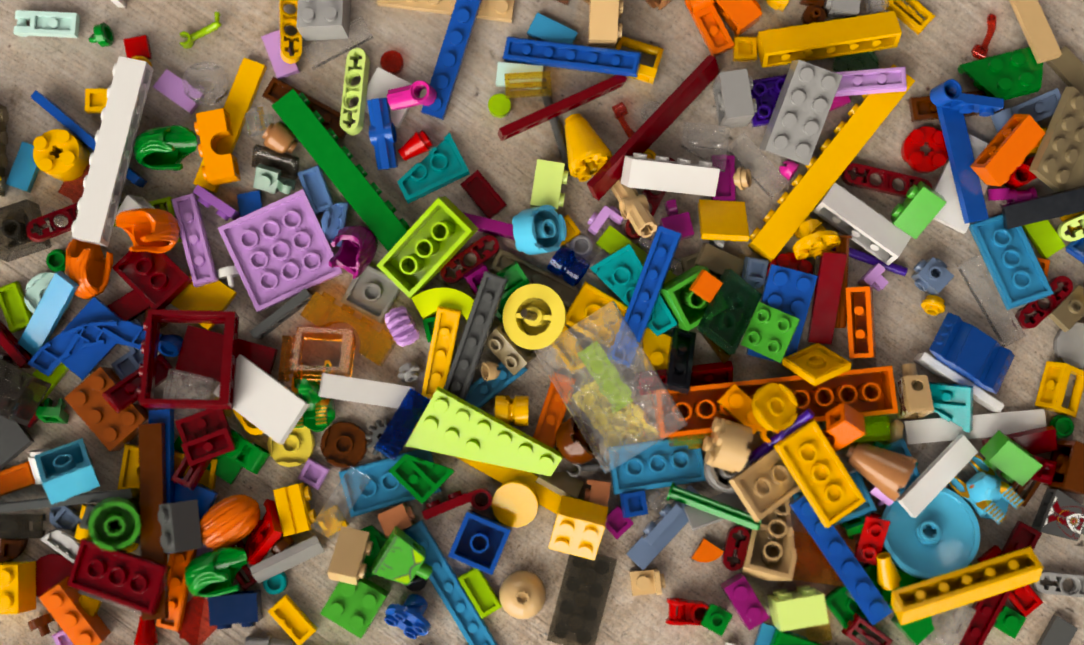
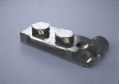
M46 513L0 514V538H42L46 534V530H43V521H46ZM29 521L33 522V530H29Z

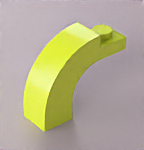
M444 287L429 289L411 298L423 319L432 317L437 313L438 306L462 310L461 315L468 320L474 303V299L456 289Z

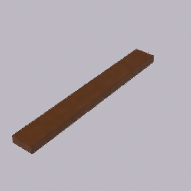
M165 423L140 424L138 426L141 557L168 565V553H164L160 543L162 530L158 520L159 504L167 503ZM168 578L157 613L150 615L142 612V620L169 618Z

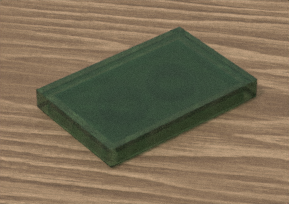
M725 269L720 279L723 284L711 303L708 304L697 330L728 354H735L762 294L732 269Z

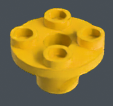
M818 219L804 221L800 225V232L798 233L802 239L793 246L795 258L797 260L814 257L816 260L821 259L822 250L830 251L841 244L838 233L833 230L823 231V222H820Z

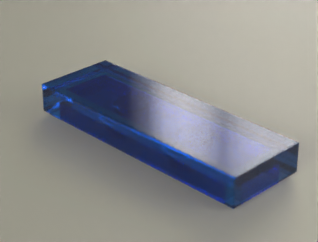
M410 388L374 446V449L394 461L430 400Z

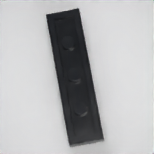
M1084 186L1001 205L1004 228L1011 229L1084 211Z

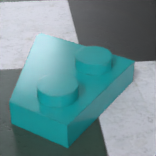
M929 382L934 406L933 412L938 413L946 421H952L963 428V431L970 433L973 422V386Z

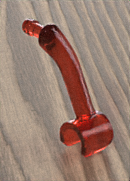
M989 14L987 17L988 29L982 45L975 44L971 51L974 58L984 59L988 53L989 43L996 30V16L994 14Z
M620 102L614 105L612 110L615 119H618L624 132L630 138L635 132L627 124L624 116L628 114L624 103Z

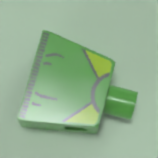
M395 526L372 563V573L409 585L415 575L427 580L432 573L433 567L424 563L426 558L425 548Z

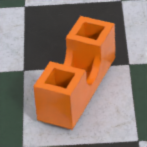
M842 402L825 413L826 429L822 430L835 452L866 434L864 415L848 404Z
M69 576L39 597L40 601L74 645H99L111 633L98 614L90 616L83 610L79 601L82 593L78 589L67 586Z

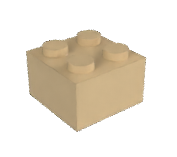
M590 0L588 46L615 47L617 41L621 40L622 23H618V18H621L623 14V0Z

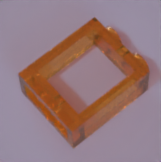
M297 327L296 335H292L291 347L294 349L293 356H290L288 360V369L292 372L294 378L321 380L322 373L352 377L356 345L354 330ZM304 339L342 341L339 367L301 365Z

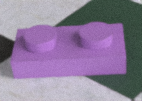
M196 186L193 193L199 196L198 202L207 208L211 205L217 208L216 214L226 221L229 218L233 220L240 218L238 211L201 186Z

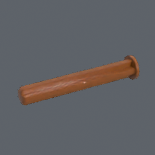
M839 235L841 244L835 248V251L846 252L847 259L835 328H845L847 317L846 288H848L849 239L852 236Z

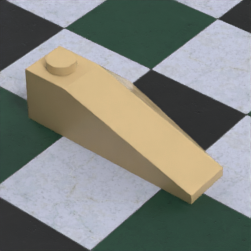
M789 499L764 517L758 530L752 529L742 569L743 575L765 581H792L797 553L794 544V530L791 521Z

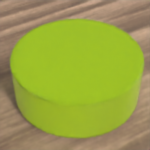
M504 94L493 95L488 101L490 114L496 118L507 116L511 110L509 98Z

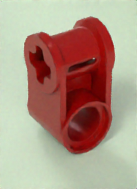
M667 598L669 610L666 623L671 625L702 626L701 621L703 618H696L694 613L699 607L708 609L709 605L701 600Z

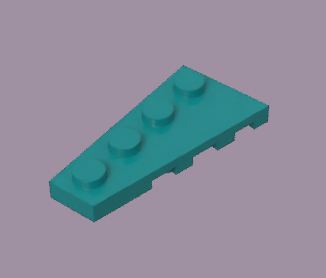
M630 244L590 267L627 306H629L643 269V265ZM661 295L658 297L648 327L657 336L678 325Z

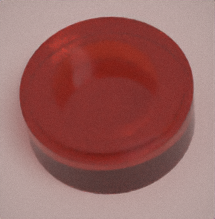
M390 50L382 55L380 64L383 70L396 75L402 71L404 60L399 52Z

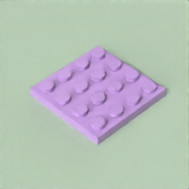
M303 189L218 227L220 235L258 313L296 296L305 288L309 290L343 274L340 267L332 268L329 266V260L335 255Z

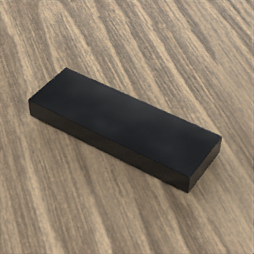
M673 328L664 389L688 394L691 383L696 333Z

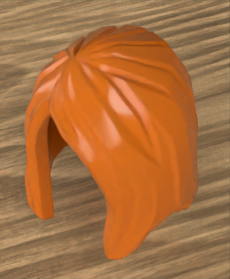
M141 208L122 211L116 216V226L125 230L133 242V246L129 248L130 251L164 253L171 250L178 242L180 232L178 221L168 211L155 208Z
M72 239L66 249L65 274L79 285L74 295L82 299H90L103 293L110 279L113 253L107 251L105 259L100 245Z
M238 494L226 497L211 506L200 520L202 543L208 548L219 550L224 547H230L249 535L260 520V506L257 501L247 495Z

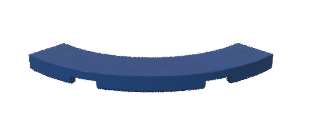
M99 320L77 325L63 331L45 343L34 354L28 365L47 376H51L65 359L77 351L90 346L115 343L141 350L142 340H145L146 331H144L142 324L124 320ZM161 332L159 334V340L164 335Z

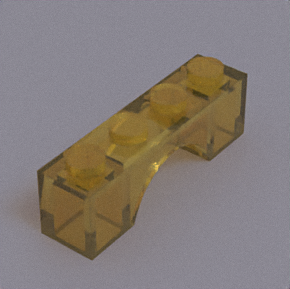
M315 292L300 316L321 329H325L335 323L350 324L359 335V353L382 367L397 344L392 340V335L384 329L379 332L372 328L375 323L364 316L361 320L353 315L355 311L345 304L339 307L333 303L335 298L328 293L323 292L321 295Z

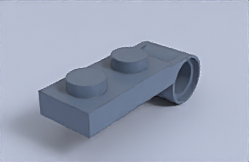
M1056 88L990 116L997 133L1014 114H1030L1036 122L1053 116L1061 98L1060 91Z

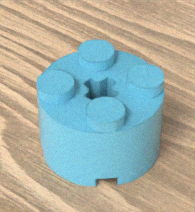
M543 205L522 210L518 215H515L512 219L516 249L528 255L559 250L562 241H565L567 234L566 223L562 214L558 215L554 210L556 208L551 205Z

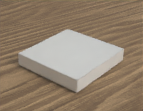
M377 67L367 86L365 113L369 114L367 100L387 98L388 90L412 84ZM390 108L391 122L394 123L395 128L398 129L409 108L392 111Z

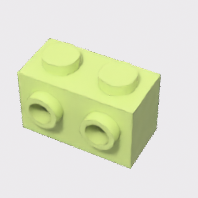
M537 159L530 208L551 205L556 208L554 210L558 213V208L563 207L565 193H561L562 184L567 185L569 172L564 170L565 163Z

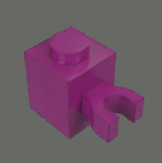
M676 200L666 201L664 205L668 217L661 218L659 226L681 233L680 241L692 238L694 230L689 212L679 214Z

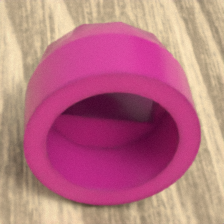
M786 160L782 162L784 166H780L779 171L784 178L791 180L798 170L799 164L792 160Z

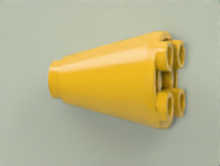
M573 114L565 119L569 172L571 176L578 178L580 182L589 180L592 175H595L613 155L581 114Z

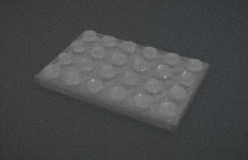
M611 301L561 333L558 339L551 345L534 351L605 474L688 425L614 301Z

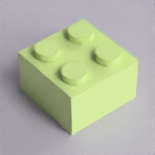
M800 585L796 587V590L788 592L787 589L773 590V594L767 595L772 624L781 632L829 624L824 594L810 585Z

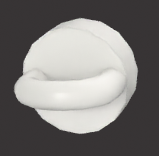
M235 265L222 267L216 271L218 279H227L230 288L234 287L233 277L240 276Z

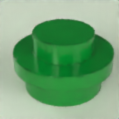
M55 249L48 254L46 262L49 269L54 272L65 271L66 251Z
M1066 415L1054 416L1049 423V426L1052 425L1056 429L1057 438H1067L1074 431V423Z

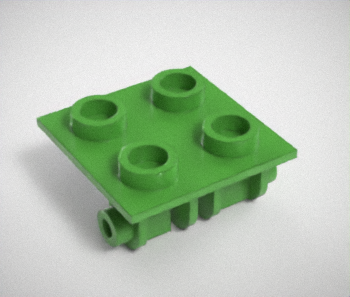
M758 302L740 345L781 363L800 319Z

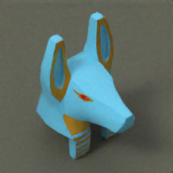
M975 455L969 463L977 473L965 483L955 476L948 485L953 492L970 504L980 518L994 519L1000 524L1007 518L1005 514L1008 504L1010 503L1017 509L1024 503V500L1013 490L1012 486L999 478L996 472L983 462V458Z

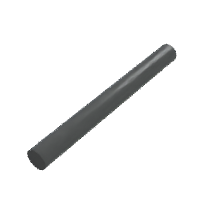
M548 87L540 89L544 106L547 107L553 104ZM557 116L549 121L562 162L565 163V170L569 171L566 141Z

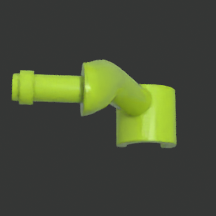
M220 12L214 13L215 22L192 34L181 32L180 36L188 38V40L179 44L183 48L189 49L194 45L195 40L217 30L221 26V23H219Z

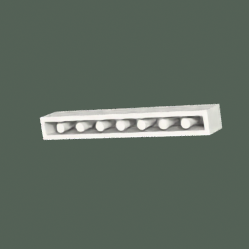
M119 56L117 63L113 66L114 77L112 84L107 89L108 100L106 107L101 112L102 123L100 130H97L95 135L96 146L89 158L90 169L83 181L84 192L78 201V215L71 227L72 237L79 241L106 247L109 245L154 70L146 61Z

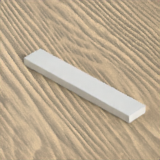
M1045 409L973 415L972 431L970 433L963 431L962 427L952 421L948 422L943 418L902 421L904 423L903 432L906 444L953 441L959 434L964 435L967 439L993 437L998 430L1007 435L1047 426Z

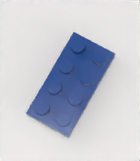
M770 264L760 302L800 319L784 355L786 357L797 352L818 276ZM749 348L747 349V355L777 362Z

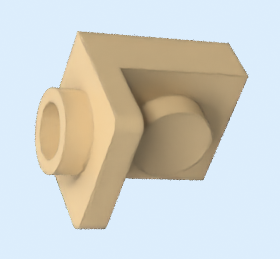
M658 568L629 571L632 596L655 593L662 595V588H666L664 573L660 574Z

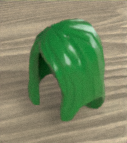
M181 125L152 128L143 131L136 137L133 148L134 156L137 162L146 168L178 171L183 169V164H180V162L186 156L196 151L198 142L194 131H190L187 127Z
M224 547L193 558L185 568V584L189 592L195 597H215L237 592L240 589L239 584L232 586L237 572L247 563L246 551L243 548Z

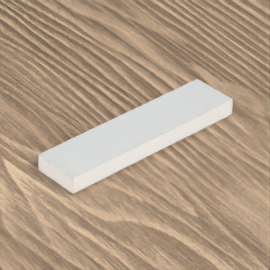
M927 352L918 353L913 361L946 383L973 386V400L990 412H1001L1005 406L1003 402Z
M322 373L318 397L412 410L415 387Z
M959 434L898 497L897 501L911 517L916 518L978 451L964 435Z

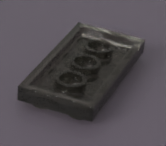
M597 553L594 561L569 554L547 641L561 645H595L617 563L616 558Z

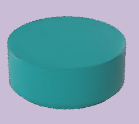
M284 572L263 581L265 591L273 595L281 593L288 585V578Z

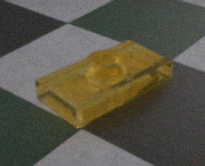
M711 433L669 437V446L688 445V449L702 448L705 437H710Z

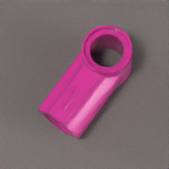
M418 80L409 86L388 90L387 100L392 111L418 105L429 106L437 98L436 90L422 80ZM423 89H427L426 95L420 98V92Z

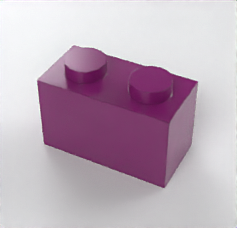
M738 573L720 584L739 618L749 631L770 618L744 575Z

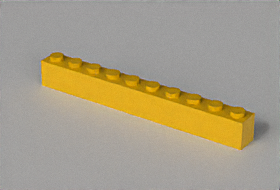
M906 74L907 90L905 92L861 95L864 98L861 104L855 103L847 113L850 116L846 122L841 121L833 130L836 135L832 140L827 138L819 149L822 153L818 158L813 156L809 165L805 166L808 169L804 175L799 173L791 183L794 188L790 193L785 191L777 201L780 204L775 211L771 209L763 218V221L766 223L761 229L756 227L750 234L749 239H751V242L747 246L763 259L769 260V262L774 260L913 85L915 80Z

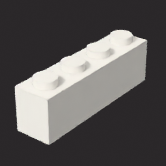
M633 153V156H625L621 184L626 187L713 197L716 195L720 169L712 166L713 162L699 160L698 164H693L690 159L677 158L676 162L669 161L670 157L655 155V159L647 158V154Z
M837 183L832 185L812 211L844 235L852 236L851 240L888 266L900 256L911 239V236L888 221L882 214L874 211L864 201L859 200Z

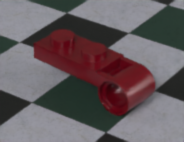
M478 488L463 494L459 490L447 495L449 500L442 503L437 499L425 504L427 509L423 510L422 514L424 519L427 520L468 502H471L475 509L483 511L492 504L493 495L487 488ZM482 492L488 496V503L486 505L477 504L475 497L478 493Z

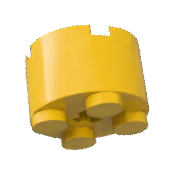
M53 129L34 139L33 159L40 170L55 179L64 182L74 181L84 174L83 171L86 166H89L90 152L88 147L66 130Z

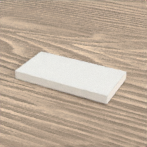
M969 134L974 159L976 160L989 143ZM948 158L933 189L941 194L947 203L933 219L964 234L967 232L970 223L964 224ZM979 177L984 196L989 185H986Z
M239 354L236 359L233 409L278 444L283 445L310 404L248 358ZM220 384L213 393L217 397H219Z

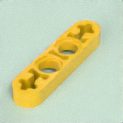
M279 0L280 55L286 63L294 64L301 58L302 36L296 28L297 11L293 14H288L283 7L291 4L297 10L298 0ZM286 26H293L296 28L297 33L295 35H288L284 28ZM289 42H293L294 56H290L289 52H287Z

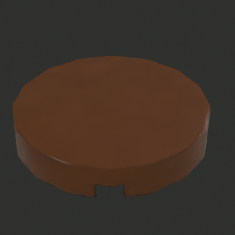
M341 421L333 424L325 430L321 438L320 448L323 456L329 464L338 468H348L357 465L367 453L366 445L368 440L365 438L366 433L353 422Z

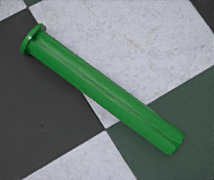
M672 482L666 499L668 501L672 499L753 530H758L762 520L755 522L748 512L675 486L674 482Z

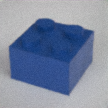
M468 509L448 557L493 575L512 528Z

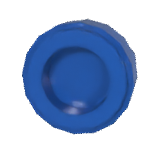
M176 334L163 335L159 340V352L167 357H176L181 351L183 338Z

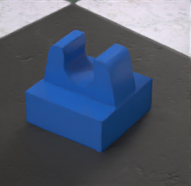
M645 490L620 494V506L624 518L648 514Z

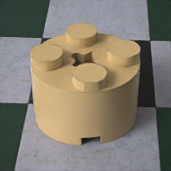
M716 417L712 423L711 429L713 432L710 437H705L702 450L706 451L704 463L725 471L740 472L750 454V450L746 449L748 441L752 442L751 427Z

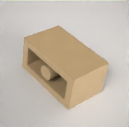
M341 526L328 568L329 579L358 585L359 578L363 579L366 572L367 564H364L366 555L370 556L373 547V541H370V532Z

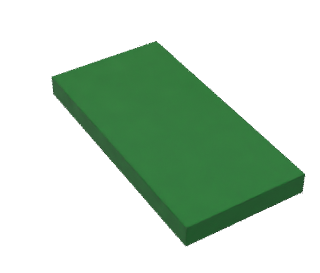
M866 564L862 567L890 609L892 608L890 604L892 591L925 581L905 573L896 566L901 577L900 586L894 590H883L877 583V566ZM843 583L824 596L826 606L843 628L847 629L849 626L847 624L848 621L854 620L853 615L855 612L868 621ZM862 623L858 625L863 630L867 628ZM854 630L852 634L857 636L859 633Z

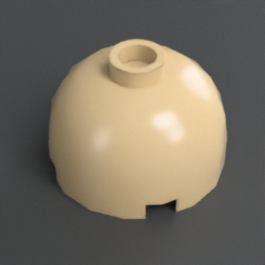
M516 571L509 574L503 580L499 590V601L502 608L510 616L517 619H528L537 615L543 608L546 601V588L543 581L535 573Z

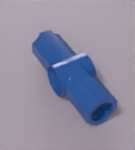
M387 98L367 100L371 124L369 126V138L372 146H374L377 169L398 168L395 148L397 134L395 125L391 122Z

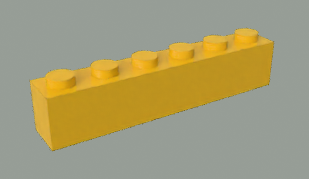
M895 11L863 16L858 15L844 19H834L818 23L812 22L805 25L759 31L757 52L762 68L791 64L793 60L811 61L895 48L898 46L902 31Z
M1027 547L892 591L890 604L900 624L904 625L1038 582L1043 566L1032 548Z

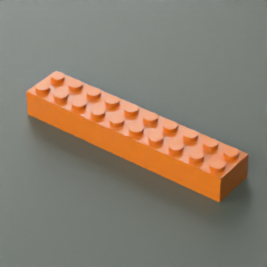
M892 366L849 370L816 386H813L797 375L691 386L688 394L668 389L653 391L658 438L712 433V423L716 417L739 423L717 402L732 384H736L752 400L757 389L768 383L785 385L793 392L797 400V417L809 408L815 415L811 419H815L816 422L826 421L825 413L842 402L863 414L864 417L898 413Z

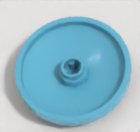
M944 488L916 518L911 517L897 499L890 506L887 505L883 511L881 519L890 521L883 548L885 552L891 554V558L898 568L913 577L928 580L965 568L972 562L978 551L980 528L976 515L969 504L950 489Z

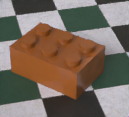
M99 367L64 399L109 452L120 451L124 448L125 444H128L139 435L138 425L148 424V411L137 400L117 413L102 397V394L121 381V379L111 368Z

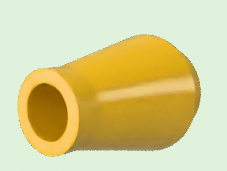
M888 552L877 554V583L883 590L898 588L901 577L891 558V554Z

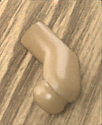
M894 420L889 424L886 438L889 444L902 439L904 429L902 421Z

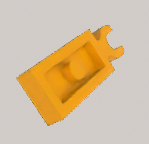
M732 384L717 402L740 424L751 427L753 434L759 431L761 439L766 443H770L771 440L766 436L768 430L762 427L753 415L752 399L736 384Z

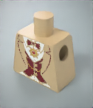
M915 363L901 365L903 377L895 382L898 407L897 420L921 419L934 411L928 376L917 375Z

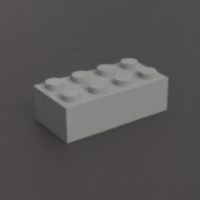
M793 60L759 149L802 165H809L843 75L802 60Z

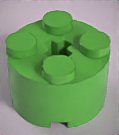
M109 497L104 499L94 507L89 517L88 529L93 542L98 547L108 551L122 549L131 545L140 532L139 511L132 502L125 498ZM118 519L120 526L116 525L114 528H111L109 521Z

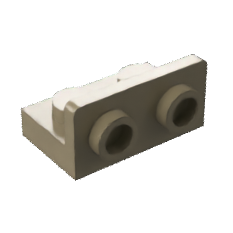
M503 323L494 329L488 336L485 344L512 375H516L524 366L540 354L538 349H525L512 342L505 332Z

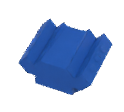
M949 312L929 349L937 360L975 385L995 394L998 393L1015 357L1011 350L1000 346L995 339L975 326L963 322L959 316Z

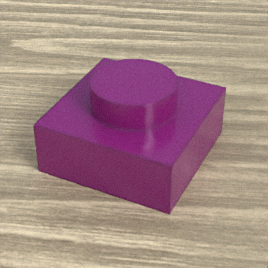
M483 263L463 275L475 296L478 292L477 286L481 283L484 272L488 271Z
M617 505L607 515L605 527L618 539L634 523L629 517H623L622 510Z

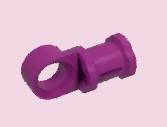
M1010 188L988 189V201L1006 200L1007 204L1038 197L1035 188H1028L1025 191H1016Z

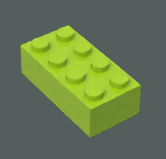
M446 196L438 197L376 266L409 298H412L426 287L479 228Z

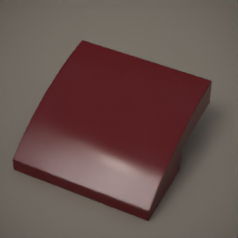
M206 409L175 421L183 442L181 446L189 467L236 449L224 409Z

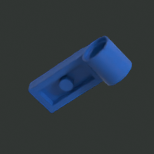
M949 79L930 91V100L935 106L959 110L961 114L973 112L979 113V116L987 117L994 115V112L1004 108V99L962 93L961 85L954 79Z

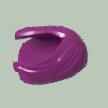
M360 225L346 226L338 231V235L332 241L331 246L335 247L341 240H344V243L336 255L329 260L330 267L343 268L353 274L354 279L360 276L371 263L378 246L377 238L373 232Z

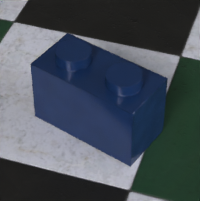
M261 589L237 591L208 597L209 626L217 625V629L231 628L232 624L241 623V627L255 626L256 622L263 618Z

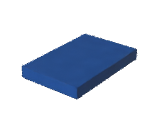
M95 296L63 331L92 321L123 319ZM100 344L84 348L69 356L62 363L81 380H85L117 344Z

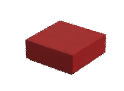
M147 35L123 39L127 58L143 56L148 60L152 59Z

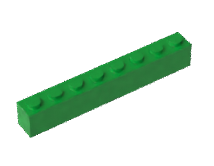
M292 89L271 105L272 108L389 252L411 227L403 218L398 220L394 215V212L397 210L389 200L386 202L382 200L379 195L383 192L375 182L370 184L365 177L368 174L360 164L357 166L353 164L350 159L354 156L346 146L341 148L337 144L338 136L331 128L325 129L322 125L325 120L317 110L312 112L307 105L310 104V101L302 92L297 94Z

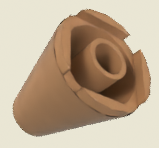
M858 442L856 445L851 444L845 455L849 458L848 464L892 501H896L899 497L898 490L906 486L918 460L908 455Z

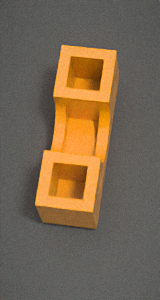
M224 108L196 113L197 121H194V128L196 134L200 136L201 143L198 144V151L201 158L203 157L205 166H202L204 179L213 186L241 181L237 158L231 153L220 155L217 152L218 143L223 138L233 136L229 113Z

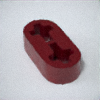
M735 525L728 530L723 549L724 553L722 554L723 565L731 571H737L743 567L750 541L748 530L739 525ZM738 530H741V534L744 535V539H740L738 542V546L736 547V539L733 538L732 535L733 533H738ZM735 549V556L739 559V562H734L733 566H730L727 557H732Z

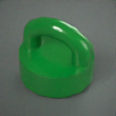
M106 23L95 25L93 29L94 34L89 37V42H98L101 47L112 45L114 36L110 27Z

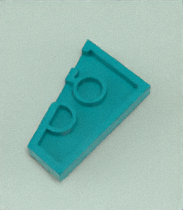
M449 133L444 137L443 142L437 147H433L429 151V155L420 163H416L397 183L409 204L469 175L470 172Z

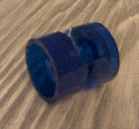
M562 245L550 260L547 269L556 276L562 275L563 281L574 288L583 278L591 263L582 256L575 257V252L572 249Z

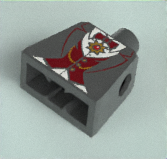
M1047 488L1032 528L1042 533L1078 541L1080 535H1084V506L1060 490Z

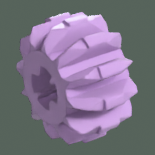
M403 306L395 307L385 314L387 328L399 346H409L419 339V330L407 308Z

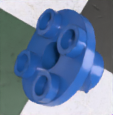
M410 594L403 605L390 604L387 607L384 621L390 626H397L402 629L403 633L411 639H416L417 636H425L431 628L430 623L423 617L428 603L422 596Z

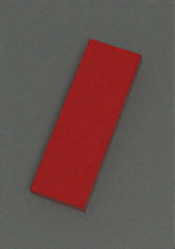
M994 545L981 555L977 561L981 563L999 557L1002 550L997 545ZM1029 584L1013 589L1008 597L1009 601L1023 617L1029 615L1043 603Z

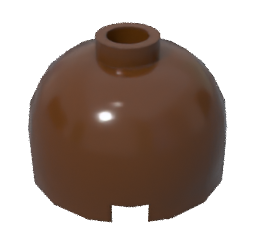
M579 416L571 417L565 421L556 432V450L561 453L563 458L573 464H585L600 455L601 449L598 439L593 440L590 435L593 432L592 428Z

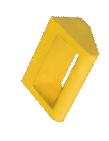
M622 36L621 40L618 41L617 50H621L622 46L657 56L653 68L640 64L638 77H631L653 84L664 49Z
M1046 361L1035 406L1076 418L1084 389V371L1067 363ZM1070 374L1076 375V380L1068 409L1061 406Z

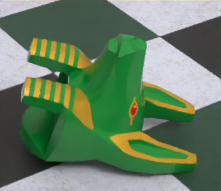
M326 360L323 373L335 375L330 360ZM298 363L292 377V392L310 405L294 428L305 426L313 432H321L335 419L334 399L318 397L320 381L305 379L304 363Z

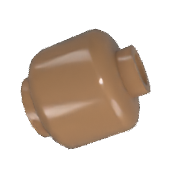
M282 122L271 123L262 136L264 146L278 156H283L286 152L291 154L298 144L295 141L296 136Z

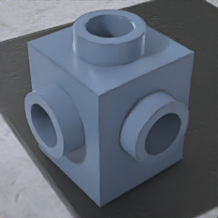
M932 257L919 261L913 268L915 272L911 278L915 281V286L921 291H927L930 295L940 293L954 275L946 269L947 265L942 260Z

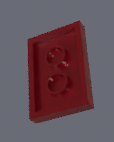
M129 251L112 267L153 310H164L192 282V279L165 253Z

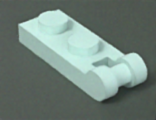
M15 11L17 26H14V35L21 37L78 38L80 16L77 13Z

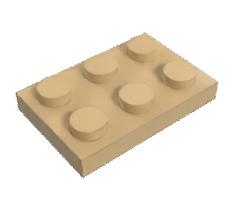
M775 448L769 450L729 480L755 522L762 520L801 490Z

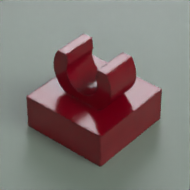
M1033 455L1043 466L1030 480L1052 485L1057 462Z

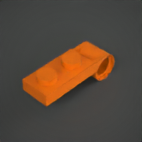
M684 0L712 56L716 57L734 48L735 45L713 5L714 0Z

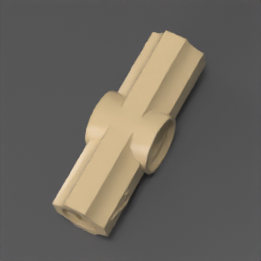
M620 178L611 187V190L619 202L621 216L625 220L629 219L638 235H641L643 238L650 237L657 231V223L649 212L646 196L644 194L639 195L635 188L626 187L621 184Z

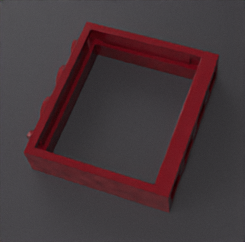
M148 309V315L145 322H143L146 337L141 343V352L144 354L143 363L139 365V376L142 377L141 387L137 389L139 404L145 408L233 409L239 316L235 311ZM160 323L225 324L219 400L154 399Z

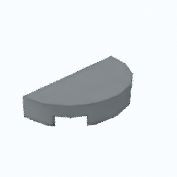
M58 528L50 530L40 539L74 564L81 540L74 538V532Z

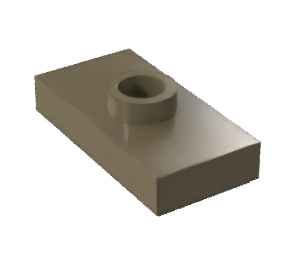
M1080 284L1076 286L1048 315L1064 332L1069 331L1084 315V288Z

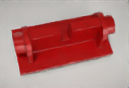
M871 513L870 516H866L854 555L859 562L877 566L876 555L882 551L890 521L880 519L881 516Z

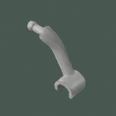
M573 464L577 466L576 471L570 472L566 470L571 477H577L581 474V471L610 473V466L603 464Z

